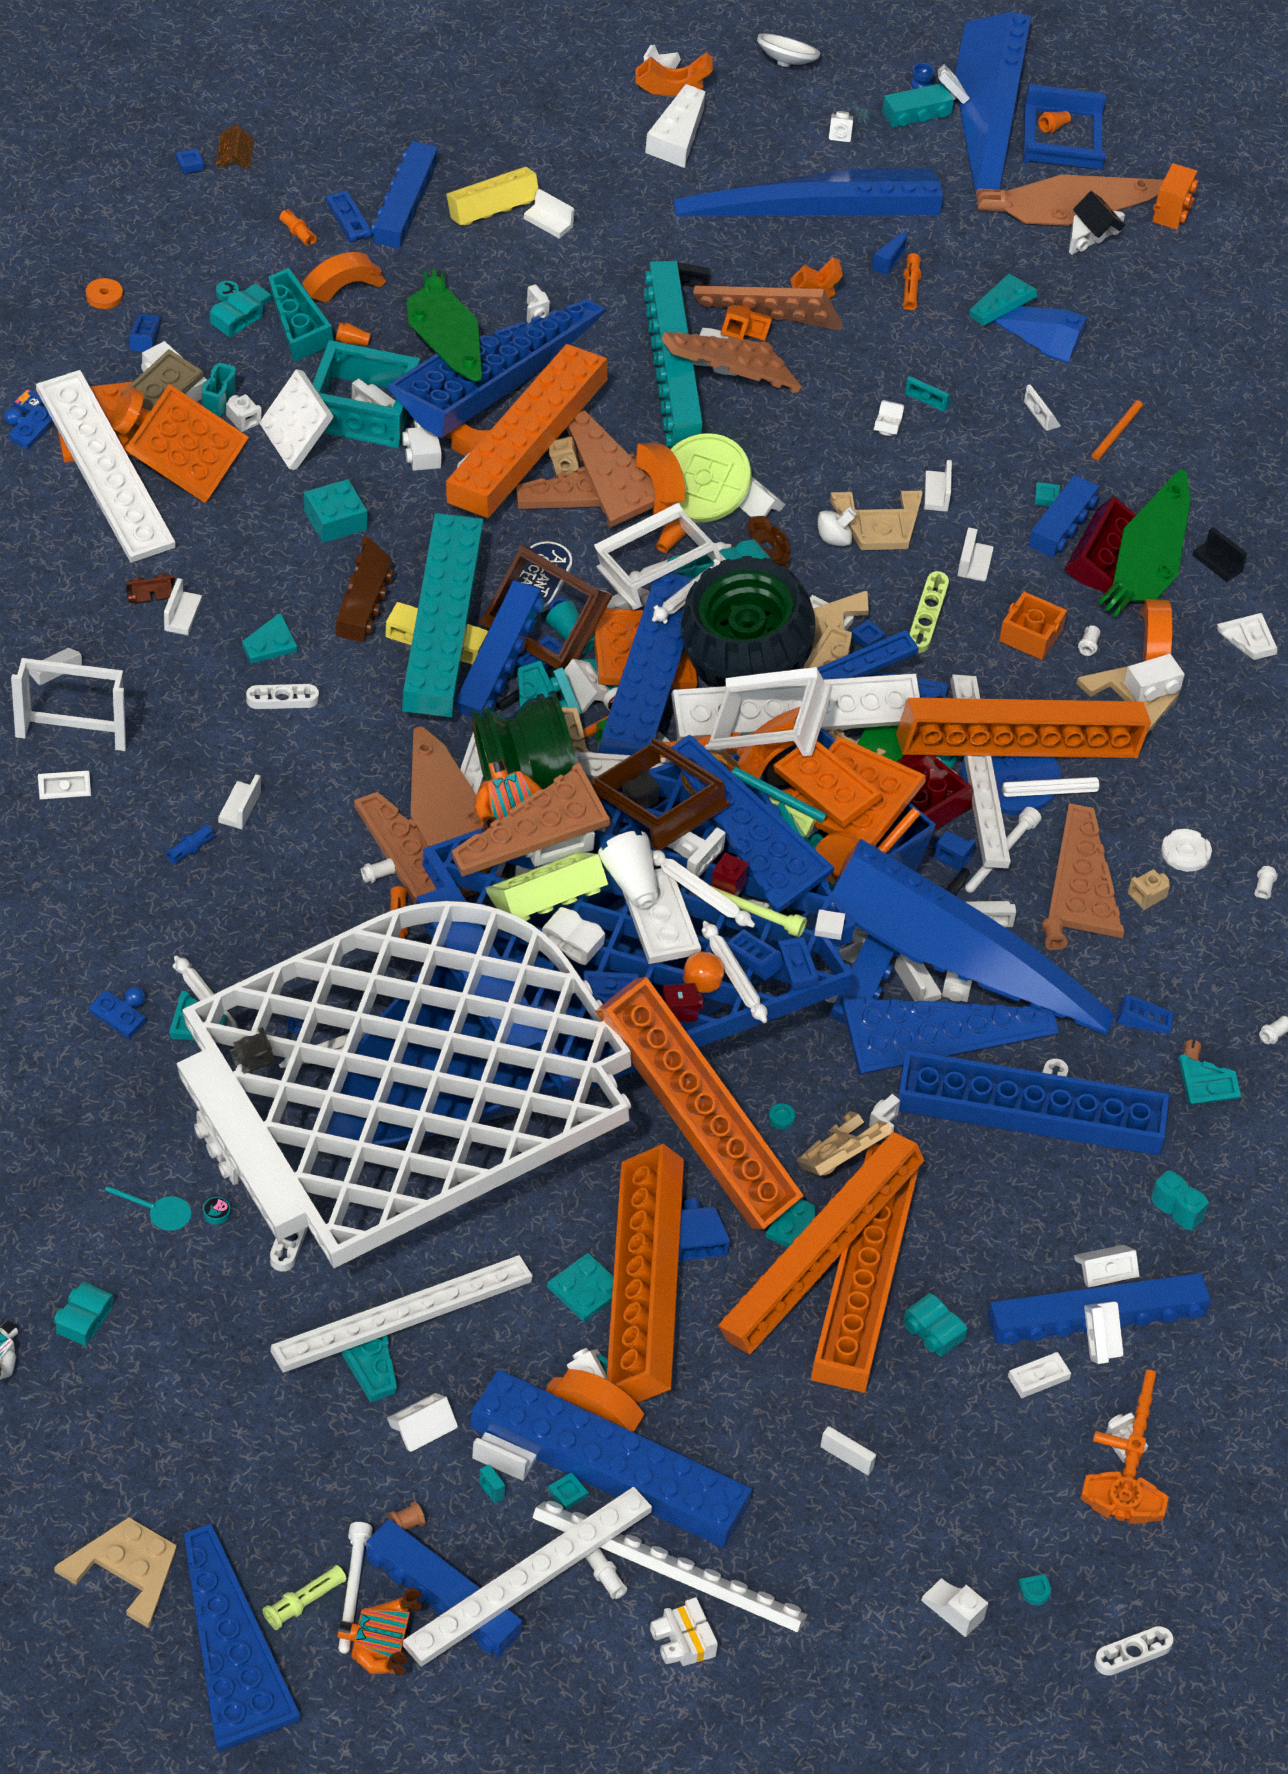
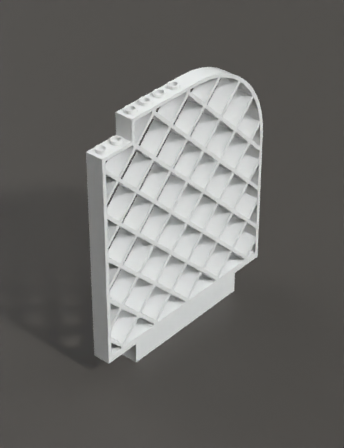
M441 901L415 904L392 910L182 1009L185 1024L200 1047L201 1052L177 1063L181 1081L277 1241L309 1227L333 1268L628 1122L629 1109L631 1108L627 1096L624 1093L620 1094L617 1090V1083L613 1075L631 1067V1051L621 1037L604 1021H601L595 1010L603 1004L600 1000L596 1001L594 999L589 983L586 980H581L559 947L539 929L515 915L481 904ZM452 921L486 925L476 954L443 947ZM439 922L431 945L398 938L403 928ZM498 929L511 933L529 943L522 964L488 957ZM356 948L379 953L372 973L339 967L343 955ZM540 950L560 972L534 967L538 951ZM391 956L424 962L417 983L384 976ZM436 965L470 972L463 992L429 986ZM481 975L514 981L515 984L509 1001L504 1002L476 996L475 991ZM296 977L319 981L312 1002L280 996L283 984ZM332 984L365 991L357 1012L324 1005ZM527 984L561 991L555 1011L551 1012L520 1005ZM573 993H576L593 1020L565 1015ZM377 994L410 1001L403 1022L369 1015ZM422 1003L456 1010L449 1031L415 1025ZM237 1005L259 1010L251 1031L220 1025L223 1013ZM272 1013L304 1020L297 1041L264 1034ZM467 1014L501 1019L495 1041L462 1035L461 1031ZM317 1023L350 1029L342 1051L310 1044ZM513 1023L548 1030L541 1051L506 1044ZM363 1032L396 1039L388 1061L355 1054ZM559 1033L594 1040L588 1060L583 1061L552 1054ZM608 1041L616 1053L599 1061L604 1044ZM408 1042L442 1049L434 1071L400 1064ZM216 1043L244 1049L236 1071L233 1072ZM257 1052L289 1058L282 1080L249 1074ZM454 1052L488 1059L481 1081L446 1074ZM302 1062L335 1068L328 1090L295 1084ZM500 1062L534 1069L527 1091L492 1084ZM348 1071L381 1078L374 1101L340 1093ZM549 1072L581 1079L574 1101L538 1094L545 1073ZM394 1081L427 1088L420 1111L386 1104ZM592 1082L599 1084L613 1105V1108L608 1109L585 1104ZM440 1091L474 1099L467 1121L432 1114ZM245 1092L274 1098L266 1121H262ZM287 1101L321 1108L312 1131L279 1123ZM486 1101L521 1109L513 1131L478 1124ZM333 1111L367 1118L359 1141L325 1134ZM532 1111L567 1119L563 1133L551 1139L525 1134ZM379 1121L413 1128L406 1151L371 1144ZM425 1131L460 1139L452 1161L418 1154ZM472 1141L507 1149L503 1162L489 1170L464 1164ZM276 1142L306 1148L297 1172L294 1173ZM318 1151L352 1158L344 1182L310 1174ZM365 1161L399 1169L391 1192L357 1185ZM411 1171L446 1179L441 1194L429 1200L403 1195ZM306 1192L337 1199L329 1223L325 1224ZM350 1202L384 1209L380 1223L366 1231L341 1226Z

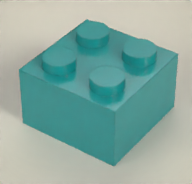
M348 479L304 492V512L322 543L367 530V509Z

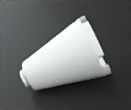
M630 831L606 842L608 847L604 850L600 848L598 854L605 868L634 906L646 908L651 906L658 896L650 840L645 832L641 831L642 835H636L635 831Z

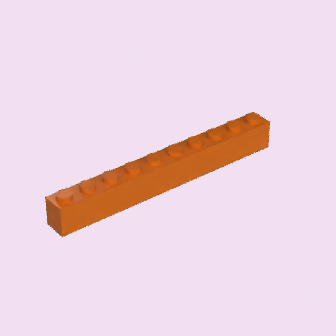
M892 1132L882 1142L873 1155L864 1162L863 1166L854 1176L846 1182L835 1197L829 1201L825 1208L795 1238L787 1250L777 1258L768 1271L759 1278L758 1282L719 1323L718 1326L727 1342L749 1355L759 1346L925 1161L917 1143L895 1132Z

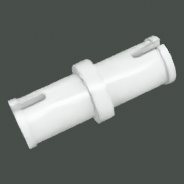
M600 1547L584 1557L594 1570V1577L597 1581L602 1582L612 1599H618L627 1592L626 1585L623 1584L615 1572V1565L607 1560Z

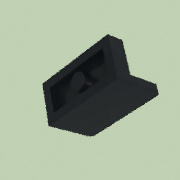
M1090 191L1073 209L1076 215L1097 238H1100L1110 226L1119 232L1125 226L1124 222L1110 206L1093 191Z
M677 262L681 285L690 287L708 286L711 274L710 268Z
M1213 527L1208 532L1207 541L1193 550L1192 556L1225 582H1228L1243 572L1247 553Z

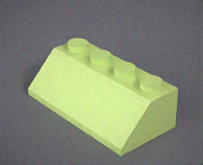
M577 852L485 889L497 909L527 921L530 919V914L550 912L554 909V905L573 903L577 901V896L584 893L585 896L599 893L601 891L600 887L608 885L599 854Z

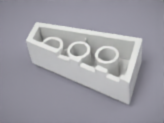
M685 84L647 133L645 153L685 168L704 111L705 91Z

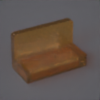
M235 123L220 134L215 164L220 168H224L235 161L245 170L249 169L254 139Z

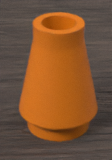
M1068 111L1045 112L1040 116L1038 124L1043 132L1053 133L1065 124L1070 123L1071 116Z
M348 322L345 324L339 323L335 341L367 346L371 333L365 332Z
M679 519L664 525L659 540L655 545L658 550L668 553L686 535V532L681 528Z

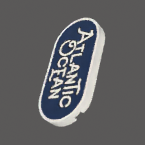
M539 542L530 547L534 549L533 552L570 573L572 556L563 545L555 542ZM530 561L527 562L517 581L541 589L543 599L545 600L543 612L548 610V605L557 597L564 584L563 580Z

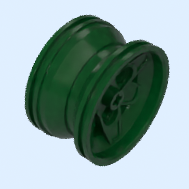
M555 691L548 692L547 698L542 693L537 694L536 698L528 699L514 713V716L508 718L502 717L489 707L482 708L481 714L478 713L477 709L471 710L473 733L484 781L493 779L488 764L503 759L507 774L521 771L522 774L529 776L544 790L554 783L556 777L559 775L564 776L570 772L572 766L577 763L565 717Z

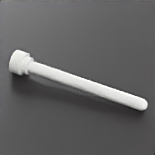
M1026 807L1021 812L1018 820L1019 824L1006 838L1008 851L1026 830L1033 829L1039 824L1041 815L1036 809ZM982 866L966 884V892H974L993 870V867Z
M364 1522L350 1524L348 1535L353 1548L342 1621L354 1623L364 1547L366 1546V1541L372 1536L373 1527ZM340 1638L338 1649L342 1654H346L350 1651L351 1641Z

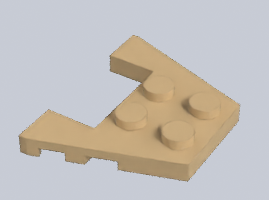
M901 491L900 501L902 509L855 510L852 492H831L830 502L839 515L848 507H851L856 512L855 518L848 525L852 531V537L861 550L909 548L922 499V491Z
M867 591L813 608L815 615V638L812 650L830 624L844 629L843 616L868 615Z
M1127 667L1077 678L1076 684L1090 697L1111 687L1125 701H1136L1124 684ZM1179 691L1174 694L1157 697L1151 701H1144L1151 721L1148 732L1154 728L1157 721L1177 700Z
M849 1111L843 1116L845 1122L840 1127L836 1124L828 1131L831 1135L823 1142L817 1140L796 1161L802 1170L824 1176L831 1173L839 1164L888 1136L893 1130L887 1122L878 1120L858 1136L851 1135L849 1133L863 1124L864 1121L858 1113Z
M127 1518L58 1563L54 1567L55 1573L77 1585L94 1563L142 1590L126 1611L127 1616L149 1628L172 1566L177 1545L133 1519Z

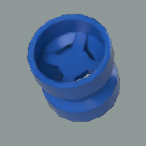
M927 63L916 64L913 67L911 87L917 89L931 86L933 84L934 68Z

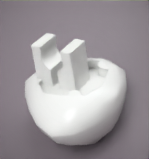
M848 507L840 515L834 511L819 512L818 531L822 540L835 546L851 545L852 531L848 523L855 518L856 512L851 507Z

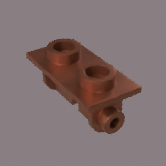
M160 574L152 579L144 580L142 577L131 579L130 582H126L125 589L126 592H131L127 593L128 602H134V604L151 602L150 593L155 594L156 601L169 599L174 588L171 585L175 583V575Z

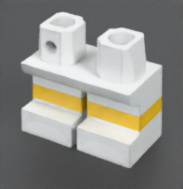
M696 1597L685 1601V1606L674 1610L670 1608L664 1609L663 1617L651 1622L650 1632L654 1640L657 1641L669 1637L671 1640L670 1643L661 1645V1656L665 1664L680 1661L682 1666L716 1657L718 1643L708 1622H706V1617Z

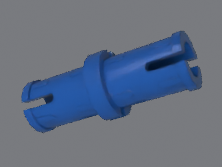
M204 824L191 835L183 836L178 844L165 851V856H168L167 859L175 865L190 853L195 854L198 852L199 847L212 840L215 834L209 835L213 830L209 825Z

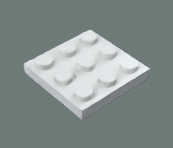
M296 369L259 423L288 468L295 470L300 466L334 416L304 371Z

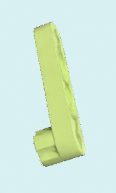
M939 571L932 572L927 577L910 631V636L915 643L919 633L923 634L921 644H917L919 647L918 653L928 650L944 598L946 597L949 579L945 573ZM927 599L936 601L938 605L930 607L925 604V601ZM927 618L932 624L923 626L919 623V620Z

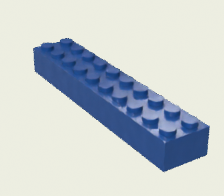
M670 572L653 581L602 734L598 753L633 755L652 743L653 738H656L685 648L681 633V617L684 606L674 614L668 615V622L665 624L663 621H652L655 610L653 607L656 605L662 607L666 600L694 578Z
M906 1050L898 1099L900 1100V1112L1160 1155L1165 1138L1169 1094Z
M500 1369L497 1370L471 1412L470 1428L482 1434L487 1432L537 1454V1460L566 1474L572 1472L577 1479L614 1497H619L632 1487H635L652 1506L650 1514L722 1548H725L749 1507L752 1488Z

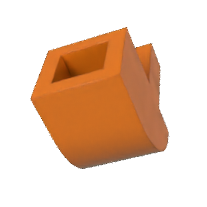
M832 257L819 271L804 264L790 279L792 288L824 289L828 297L831 298L835 295L834 285L843 277L840 260Z
M732 305L727 308L721 334L743 340L744 335L765 341L772 317L750 311V308L746 306Z

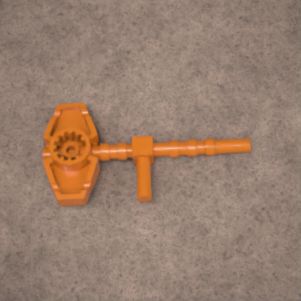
M1146 1370L1141 1394L1138 1398V1407L1135 1412L1136 1418L1133 1421L1132 1435L1130 1434L1129 1438L1125 1439L1098 1431L1094 1433L1093 1442L1125 1450V1468L1122 1475L1121 1472L1086 1475L1080 1497L1083 1502L1089 1504L1092 1509L1109 1519L1113 1515L1119 1521L1127 1519L1128 1524L1162 1521L1169 1498L1142 1477L1135 1480L1137 1475L1136 1468L1139 1466V1461L1145 1447L1146 1438H1143V1435L1147 1428L1146 1421L1149 1418V1407L1152 1405L1153 1400L1152 1393L1157 1374L1153 1370Z

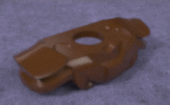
M765 516L750 517L746 526L751 540L754 539L760 546L762 542L770 543L773 549H765L762 546L761 548L779 566L784 565L788 568V562L791 557L788 554L790 552V545L786 534L781 531L779 526H772L770 520Z

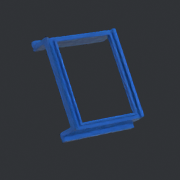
M1029 84L1024 105L1023 163L1034 161L1092 168L1102 171L1106 158V151H1102V113L1106 94ZM1036 110L1047 112L1068 111L1070 114L1093 116V149L1035 142Z

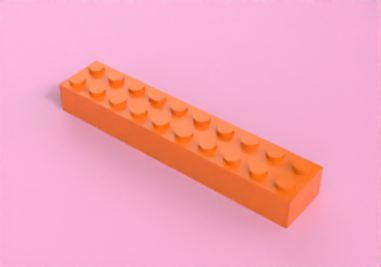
M566 344L446 480L447 503L489 518L608 380L607 358Z
M907 697L896 736L902 755L1138 758L1151 721L1144 702Z
M647 977L634 979L595 1010L601 1021H604L616 1032L630 1049L631 1062L752 1229L766 1228L804 1196Z
M874 1143L868 1147L865 1161L873 1155L880 1147V1144ZM919 1168L841 1253L814 1360L812 1381L862 1393L866 1392Z
M661 1144L621 1162L607 1380L622 1389L636 1403L671 1390L684 1159L665 1144Z

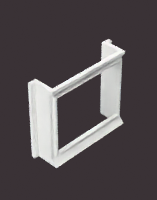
M679 503L594 545L600 561V565L596 566L598 571L633 610L642 606L637 592L638 588L705 554L712 561L715 558L726 560L719 552L717 544L713 543L687 516ZM679 518L681 528L699 546L634 580L608 554Z
M22 658L18 674H12L11 677L15 737L26 738L30 722L115 732V750L125 751L126 728L123 670ZM29 670L115 680L113 688L114 721L32 711Z
M817 667L726 678L727 689L709 744L705 746L717 760L722 762L726 748L788 741L796 743L802 756H811L813 754L833 689L831 684L826 685ZM808 683L793 730L730 737L742 701L738 691Z

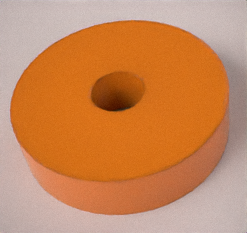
M96 279L86 287V300L95 308L110 309L119 305L123 299L122 286L112 279Z

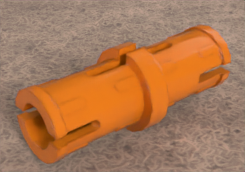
M287 209V212L286 210L281 212L279 219L290 229V233L293 236L296 235L306 246L310 245L308 241L311 244L317 241V236L307 228V224L302 219L297 218L290 209Z

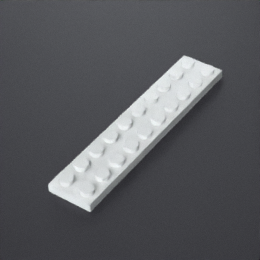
M78 370L37 383L36 390L130 563L175 548V540L82 372Z
M916 674L824 680L826 685L831 684L833 689L821 728L823 730L899 725L907 697L920 698ZM808 683L738 691L742 701L731 733L740 732L741 736L751 735L776 716L801 707ZM726 686L672 691L678 740L684 739L689 734L695 739L711 736L727 689Z

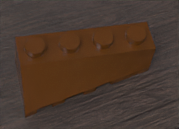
M368 536L363 537L362 554L358 553L355 572L354 575L351 574L347 594L344 595L336 619L337 637L363 643L367 635H372L373 619L374 617L378 618L380 615V601H385L388 593L387 583L392 584L395 570L391 569L392 559Z

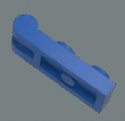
M347 191L326 196V204L344 231L349 243L356 242L359 238H371L370 227Z

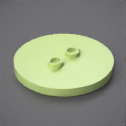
M698 434L680 441L670 449L680 464L685 483V502H679V504L693 522H711L721 519L732 513L744 501L751 486L752 471L745 452L736 442L718 434Z

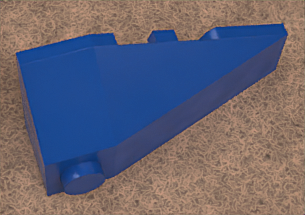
M1019 306L993 320V322L1011 334H1016L1023 338L1025 343L1037 347L1047 357L1069 363L1084 336L1087 317L1064 309Z

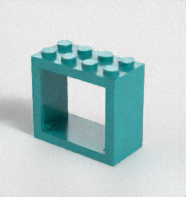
M329 340L312 384L334 416L323 433L399 448L402 432H405L410 414L397 399L393 407L328 395L326 391L332 377L351 381L360 379L366 384L387 388L389 383L418 366L420 358Z

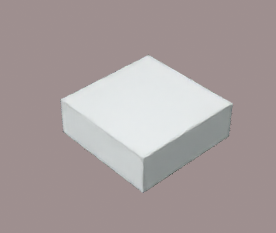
M819 909L814 936L841 940L845 914Z

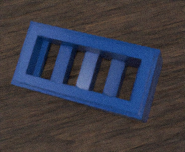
M906 232L900 233L873 255V270L886 275L890 274L906 250L908 237Z
M138 314L129 335V350L144 352L154 347L162 320L161 316Z
M744 929L726 942L734 956L764 980L770 978L783 967L780 951ZM745 942L748 943L744 947L740 948V946L743 945Z
M1126 994L1119 1004L1116 1023L1170 1034L1174 1012ZM1149 1014L1153 1015V1019L1149 1018ZM1159 1016L1164 1017L1163 1023L1158 1022Z

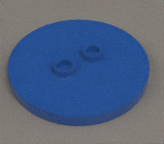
M991 756L1002 814L1020 815L1026 807H1032L1038 811L1046 807L1055 798L1056 794L1005 797L1002 792L1004 782L1061 779L1060 768L1054 757ZM963 758L961 766V778L968 783L965 761Z

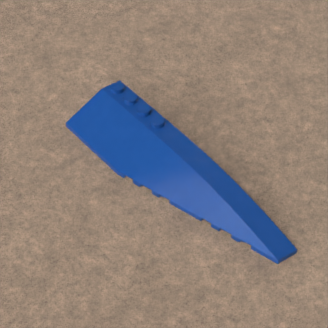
M1009 12L965 22L955 76L970 98L964 104L959 100V107L962 115L965 141L967 143L970 169L973 176L975 197L977 189L1000 190L1029 31L1030 15Z
M932 168L840 169L674 199L675 216L940 215L943 194L940 180Z
M586 299L566 306L565 311L554 310L549 312L548 317H534L528 324L520 322L494 331L493 336H479L482 380L472 381L454 371L436 353L389 383L387 389L423 429L442 438L538 373L553 360L566 344L571 345L606 312V308Z
M860 839L848 854L831 889L830 897L835 896L847 915L852 916L856 927L914 962L923 964L925 961L934 965V969L944 973L945 970L958 974V978L966 982L968 980L977 981L980 987L1016 1001L1020 999L1029 1001L1030 1006L1039 1010L1042 1007L1054 1011V1015L1060 1018L1068 1016L1073 1018L1076 1024L1104 1035L1109 1032L1115 1015L1070 975L1004 926L863 839ZM829 903L828 910L835 912L833 904Z

